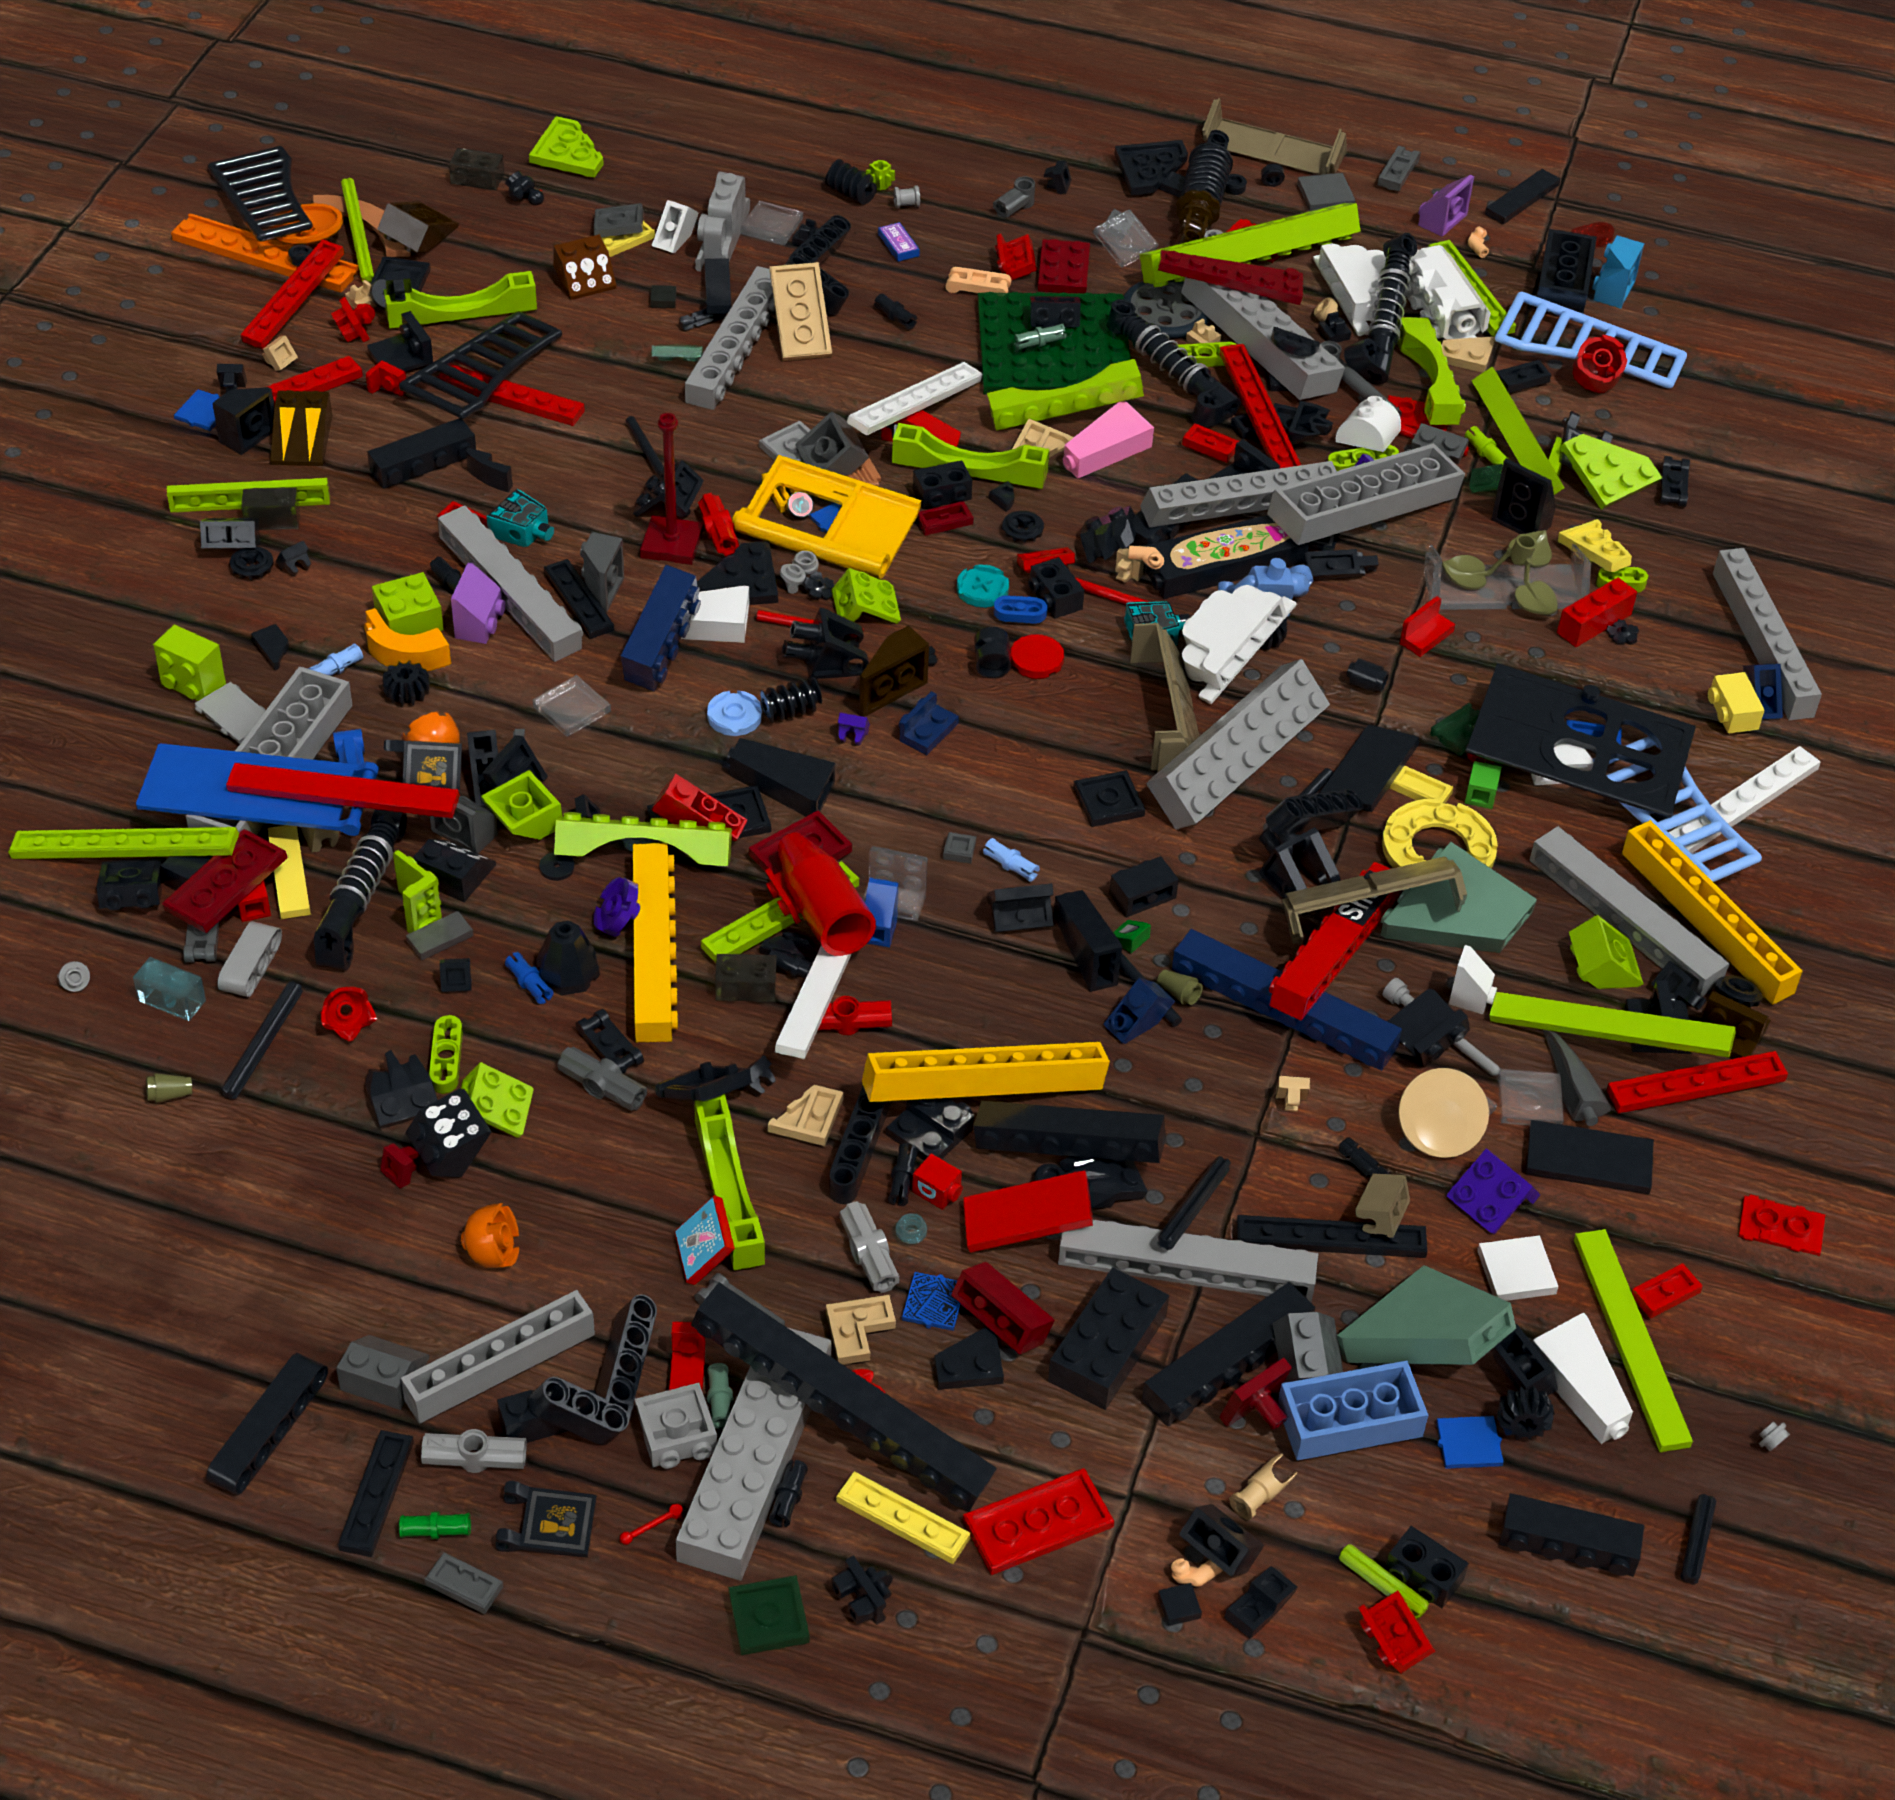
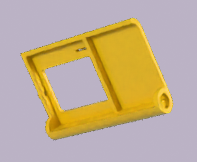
M778 455L748 507H742L740 511L737 510L732 522L733 526H735V532L762 541H769V543L796 552L811 551L816 555L817 559L859 572L863 571L870 576L882 579L918 516L921 500ZM784 486L842 506L824 538L759 518L776 487Z

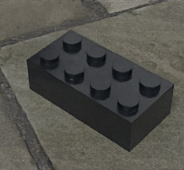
M1549 229L1537 297L1579 313H1584L1597 236Z
M1112 1267L1050 1359L1048 1382L1106 1410L1165 1320L1169 1294Z

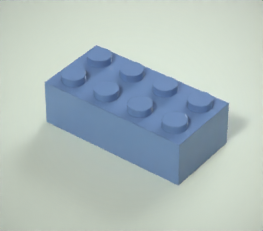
M1407 1360L1281 1383L1277 1403L1288 1416V1419L1283 1424L1297 1461L1423 1437L1429 1416Z

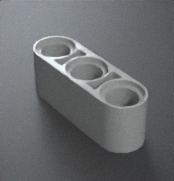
M254 921L249 922L220 971L218 977L219 990L250 997L280 946L282 939L281 929Z

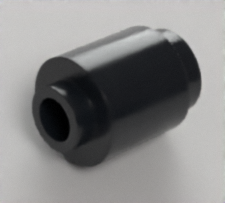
M1358 658L1356 663L1351 662L1346 677L1350 678L1349 683L1371 692L1376 690L1382 692L1386 686L1389 672L1384 670L1383 666Z

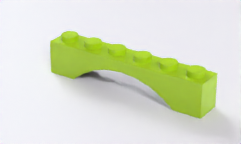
M532 271L506 274L498 282L485 289L461 296H436L419 292L412 288V292L405 293L406 301L396 302L395 294L387 295L386 289H383L389 328H400V325H402L401 314L408 311L412 312L420 324L427 325L436 322H450L460 319L503 315L517 311L537 310L536 286Z
M1401 318L1402 326L1399 329L1400 339L1398 341L1400 351L1416 361L1427 372L1432 381L1424 407L1429 424L1459 425L1461 415L1465 413L1466 404L1465 400L1460 396L1459 386L1455 384L1453 371L1449 369L1447 357L1442 352L1441 342L1437 340L1435 328L1432 327L1429 318Z
M1135 359L1110 364L1092 378L1068 387L1038 391L1011 387L990 392L987 395L992 419L997 431L1026 424L1028 419L1034 421L1049 419L1143 397L1144 393Z
M898 423L893 437L892 463L927 468L962 460L971 477L1004 483L1009 481L1012 484L1043 489L1048 473L1049 449L1022 445L1003 452H973L945 443L932 435L924 427Z
M565 812L564 817L560 816L556 819L554 855L585 856L593 849L610 841L642 837L673 845L688 854L698 864L728 866L731 858L732 828H726L725 823L708 822V826H696L697 822L693 820H679V824H668V819L651 818L650 822H639V817L622 816L621 820H610V815L594 814L591 819L581 818V813Z
M725 1094L705 1102L694 1101L695 1124L712 1190L715 1196L723 1199L735 1247L729 1254L733 1270L765 1265V1241L758 1216L753 1209L745 1185Z

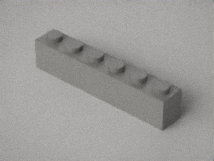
M575 1290L401 1377L404 1401L420 1424L594 1336L593 1312L578 1290Z

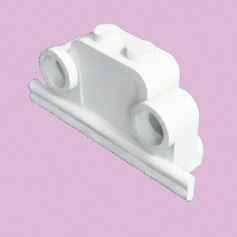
M1337 244L1321 245L1320 255L1313 256L1314 262L1358 336L1368 335L1370 327L1366 321H1374L1372 312L1376 310L1374 307V302L1378 299L1376 291L1380 289L1378 278L1385 266L1386 257L1384 252L1381 250L1367 251L1359 245L1343 247Z
M1250 585L1240 586L1232 594L1224 590H1218L1212 593L1208 599H1205L1196 613L1184 623L1182 629L1187 644L1182 652L1186 674L1193 681L1208 683L1198 695L1199 698L1208 704H1212L1294 609L1297 603L1285 596L1281 597L1272 592H1263Z

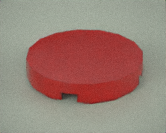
M1031 634L1021 637L1011 647V665L1018 669V673L1026 677L1047 678L1051 673L1055 672L1056 674L1059 672L1064 664V649L1052 637Z

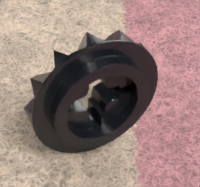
M1029 511L1012 512L1002 522V530L1005 531V536L1012 537L1014 542L1017 540H1022L1024 543L1026 540L1035 542L1036 537L1042 536L1044 522L1041 517Z
M262 547L242 548L236 551L230 559L233 574H238L240 579L246 576L250 580L255 576L262 578L263 573H270L271 567L274 565L272 554Z
M1720 977L1715 986V990L1719 994L1749 1008L1759 1006L1763 998V994L1758 987L1742 977Z

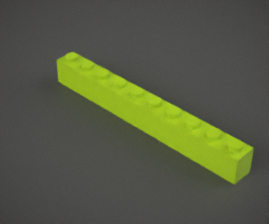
M1341 203L1141 253L1139 255L1144 283H1151L1154 287H1162L1168 285L1169 280L1174 279L1175 282L1185 281L1186 277L1158 271L1161 250L1251 264L1252 259L1257 258V261L1271 259V254L1277 253L1278 256L1291 254V249L1298 248V250L1311 249L1312 244L1318 243V245L1331 244L1334 238H1338V240L1350 239L1352 234L1361 232L1357 203Z

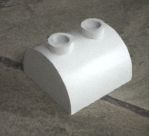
M1370 396L1362 401L1339 427L1336 433V442L1384 452L1401 431L1399 413L1394 406L1381 397Z

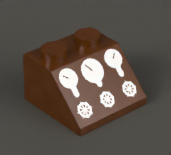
M600 234L553 245V266L570 300L616 289L617 285L609 252Z

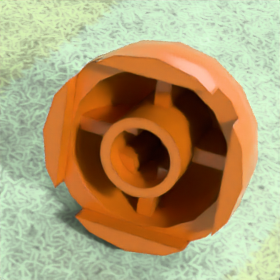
M431 712L414 720L409 725L410 731L406 736L403 732L401 739L403 741L460 744V732L449 713L445 712L446 716H439L438 712Z
M503 1203L487 1205L476 1210L469 1216L464 1232L461 1234L463 1249L468 1252L469 1256L478 1265L486 1268L513 1266L519 1255V1247L513 1248V1237L519 1236L517 1222L512 1210L508 1206L502 1207Z

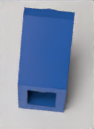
M874 878L869 879L865 904L876 920V929L867 944L890 948L897 924L899 883Z

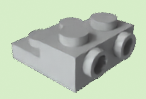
M700 1383L635 1399V1408L644 1432V1441L653 1467L661 1465L662 1468L669 1469L677 1466L682 1459L694 1457L696 1460H704L712 1455L717 1445V1433Z

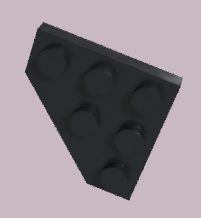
M1183 140L1115 146L1114 151L1130 195L1154 193L1161 186V182L1172 172H1176L1183 166L1188 158V152Z
M769 541L742 543L736 548L734 554L725 557L697 581V587L700 588L699 592L749 586V605L778 603V591Z

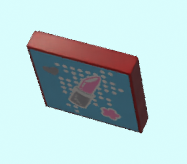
M715 1195L674 1231L686 1282L696 1285L735 1249L723 1199Z

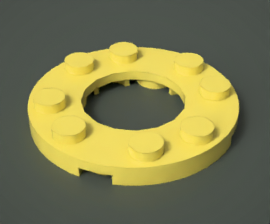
M1435 798L1421 799L1401 806L1387 820L1383 832L1382 847L1384 855L1392 868L1426 861L1423 856L1416 854L1412 847V839L1416 833L1430 827H1441L1454 831L1464 840L1467 846V853L1491 869L1494 865L1498 846L1495 832L1482 815L1461 803H1458L1457 806L1441 803V799Z

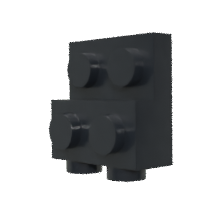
M162 858L102 862L96 887L99 909L120 910L124 907L138 906L139 908H150L154 905H160L162 895Z
M949 1098L908 1100L906 1102V1110L886 1127V1135L898 1144L909 1143V1151H911L912 1144L917 1146L919 1149L917 1157L923 1161L931 1153L943 1159L973 1131L974 1115L966 1103L959 1102L956 1104Z

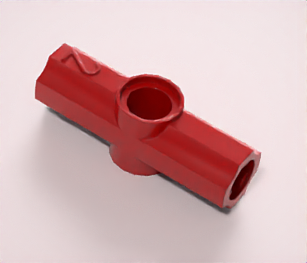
M712 493L704 494L698 505L703 516L702 519L708 538L712 539L718 553H722L725 556L734 554L736 548L739 547V543L734 532L728 509L724 508L719 496H715Z
M841 996L829 1004L818 1030L835 1029L839 1034L848 1036L853 1035L860 1028L892 1027L891 1000L858 1002L852 996Z

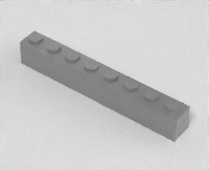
M464 505L437 517L439 537L465 565L473 563L501 588L502 600H505V609L554 662L582 649L583 631L579 623L574 622L568 616L564 607L559 606L553 600L550 592L544 590L538 584L535 576L530 575L524 569L520 560L515 559L509 553L506 545L501 544L495 538L492 530L487 529L481 523L477 514L472 513Z
M1744 548L1720 550L1713 576L1759 664H1781L1782 708L1788 720L1815 717L1822 693Z
M1559 826L1534 841L1529 861L1594 914L1599 915L1630 939L1631 944L1662 969L1669 961L1676 964L1695 979L1690 988L1702 996L1713 990L1717 980L1726 975L1729 963L1721 955L1714 952L1698 937L1694 936L1677 920L1673 919L1656 903L1648 899L1635 886L1628 883L1615 870L1608 867Z
M1093 1220V1226L1062 1232L1058 1265L1109 1272L1113 1267L1130 1276L1269 1296L1290 1282L1312 1303L1318 1253L1302 1249L1293 1250L1273 1245L1246 1243L1241 1240H1226L1213 1238L1208 1235L1199 1236L1183 1233L1171 1250H1166L1164 1247L1160 1248L1157 1245L1158 1235L1162 1230L1152 1229L1147 1226L1119 1224L1114 1221Z

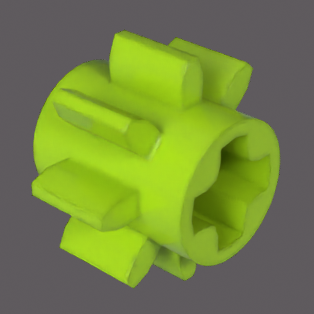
M877 160L869 164L866 174L873 176V183H876L877 190H885L891 186V181H895V170H891V164L884 160Z

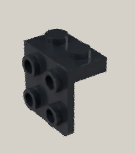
M1433 989L1424 991L1388 1020L1389 1023L1402 1028L1400 1042L1423 1067L1431 1061L1438 1059L1447 1048L1463 1039L1470 1031L1468 1016L1461 1009L1454 1012Z

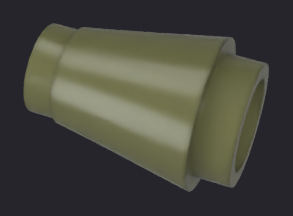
M1164 969L1157 979V984L1183 1005L1195 1004L1202 994L1203 986L1195 977Z
M154 1073V1076H146L147 1101H155V1104L192 1095L191 1077Z

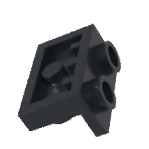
M1030 296V324L1032 327H1051L1063 324L1064 327L1080 326L1081 302L1079 297Z

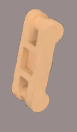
M953 267L950 269L945 287L950 293H956L959 290L976 294L987 292L1008 293L1012 280L1009 275L1003 273Z

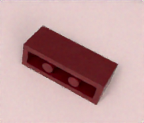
M987 1261L962 1270L951 1294L952 1297L1018 1354L1043 1345L1055 1321L1053 1317Z

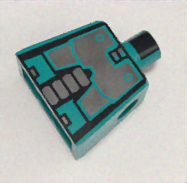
M519 489L512 492L487 515L488 528L492 530L496 539L521 547H528L538 537L549 541L554 534V527L548 525L546 507Z
M1167 601L1126 603L1124 623L1131 640L1133 638L1134 624L1159 623L1164 630H1167L1177 646L1179 632L1182 631L1184 623L1190 618V615H1175L1171 604Z

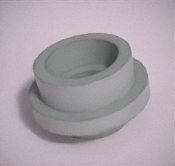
M811 551L798 552L792 561V564L799 565L806 575L814 573L819 568V561Z
M1772 1422L1759 1434L1763 1438L1759 1445L1761 1447L1765 1446L1769 1451H1772L1790 1435L1785 1429L1786 1424L1783 1422L1778 1426L1775 1422Z

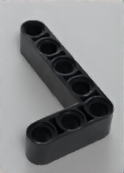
M832 216L790 255L785 265L819 262L820 266L841 246L851 228L850 222L843 216ZM820 268L826 313L837 315L849 296V290Z
M636 1295L618 1311L596 1394L561 1378L549 1377L528 1398V1405L532 1413L539 1418L600 1445L610 1443L624 1431L629 1424L657 1315L654 1301L646 1295Z

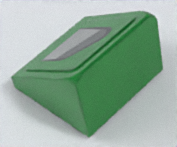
M1127 920L1113 933L1120 941L1122 948L1131 954L1150 938L1151 925L1145 922Z

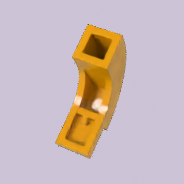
M376 608L365 611L367 623H364V630L367 636L368 651L387 667L389 665L397 666L398 661L405 664L410 660L413 665L420 663L423 669L430 671L451 664L449 644L439 628L420 634L404 635L391 630Z

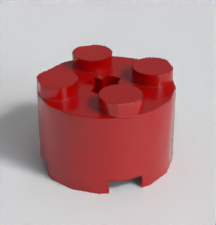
M1608 335L1588 338L1580 346L1574 360L1572 373L1574 379L1585 389L1599 394L1613 388L1619 382L1628 362L1626 353L1623 350V344L1616 338Z

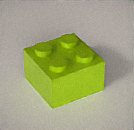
M424 572L372 586L374 608L377 609L386 625L394 632L404 635H415L435 628H439L440 631L444 630L441 605Z
M175 624L153 644L160 681L166 688L173 689L190 699L199 701L226 685L219 644Z

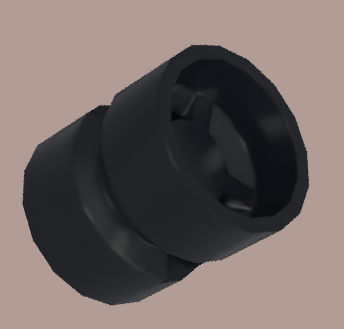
M986 627L978 631L974 637L976 669L978 673L987 678H999L1006 675L1011 669L1010 644L1007 632L998 627Z

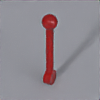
M673 1504L670 1506L669 1512L631 1532L625 1531L621 1533L620 1542L628 1545L632 1542L633 1538L670 1518L678 1519L682 1517V1506Z

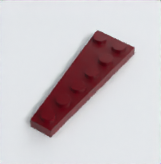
M1161 250L1159 256L1158 271L1300 305L1303 298V273L1294 268L1283 270Z

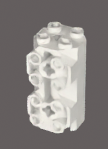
M1437 245L1417 250V253L1411 257L1408 270L1410 273V284L1408 286L1407 299L1411 303L1412 309H1423L1420 312V318H1429L1432 327L1436 330L1437 339L1477 338L1476 334L1480 330L1483 333L1488 329L1491 314L1451 254L1443 246Z

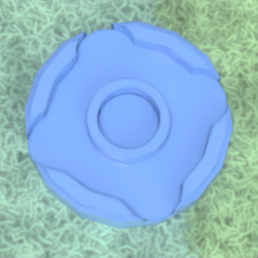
M730 691L722 692L714 696L708 704L707 719L709 725L715 731L724 735H746L754 731L762 720L760 701L754 695L745 691H737V693L731 694Z

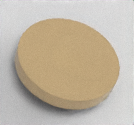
M1436 1068L1418 1075L1406 1086L1399 1101L1398 1120L1404 1136L1417 1150L1432 1157L1449 1158L1469 1151L1481 1140L1488 1125L1489 1106L1482 1088L1470 1076L1455 1069Z

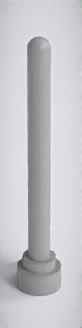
M1399 978L1391 980L1382 993V996L1392 1004H1403L1405 1007L1414 1000L1409 995L1410 991L1407 989V985ZM1464 1038L1452 1044L1490 1075L1496 1076L1499 1073V1066Z

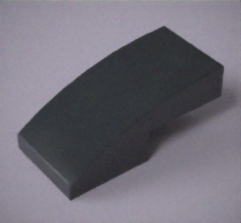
M467 448L468 471L481 482L509 493L513 487L511 466L492 462V454Z
M1270 1566L1251 1582L1248 1592L1227 1609L1224 1618L1251 1639L1280 1611L1296 1592L1298 1586Z

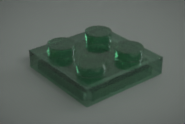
M797 1575L728 1587L741 1655L810 1643V1635Z

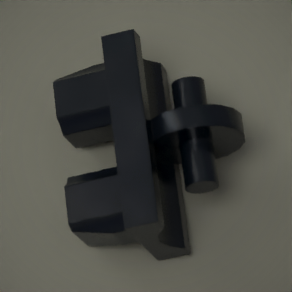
M851 1556L845 1560V1569L832 1577V1589L840 1599L855 1592L858 1598L848 1603V1611L856 1624L873 1619L877 1625L886 1620L883 1614V1609L886 1607L884 1599L892 1595L888 1588L893 1581L892 1575L887 1570L877 1572L873 1566L864 1571L855 1556Z

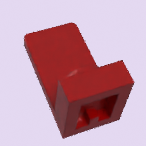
M672 1322V1361L669 1390L700 1383L703 1392L706 1338L701 1336L691 1326L692 1322Z

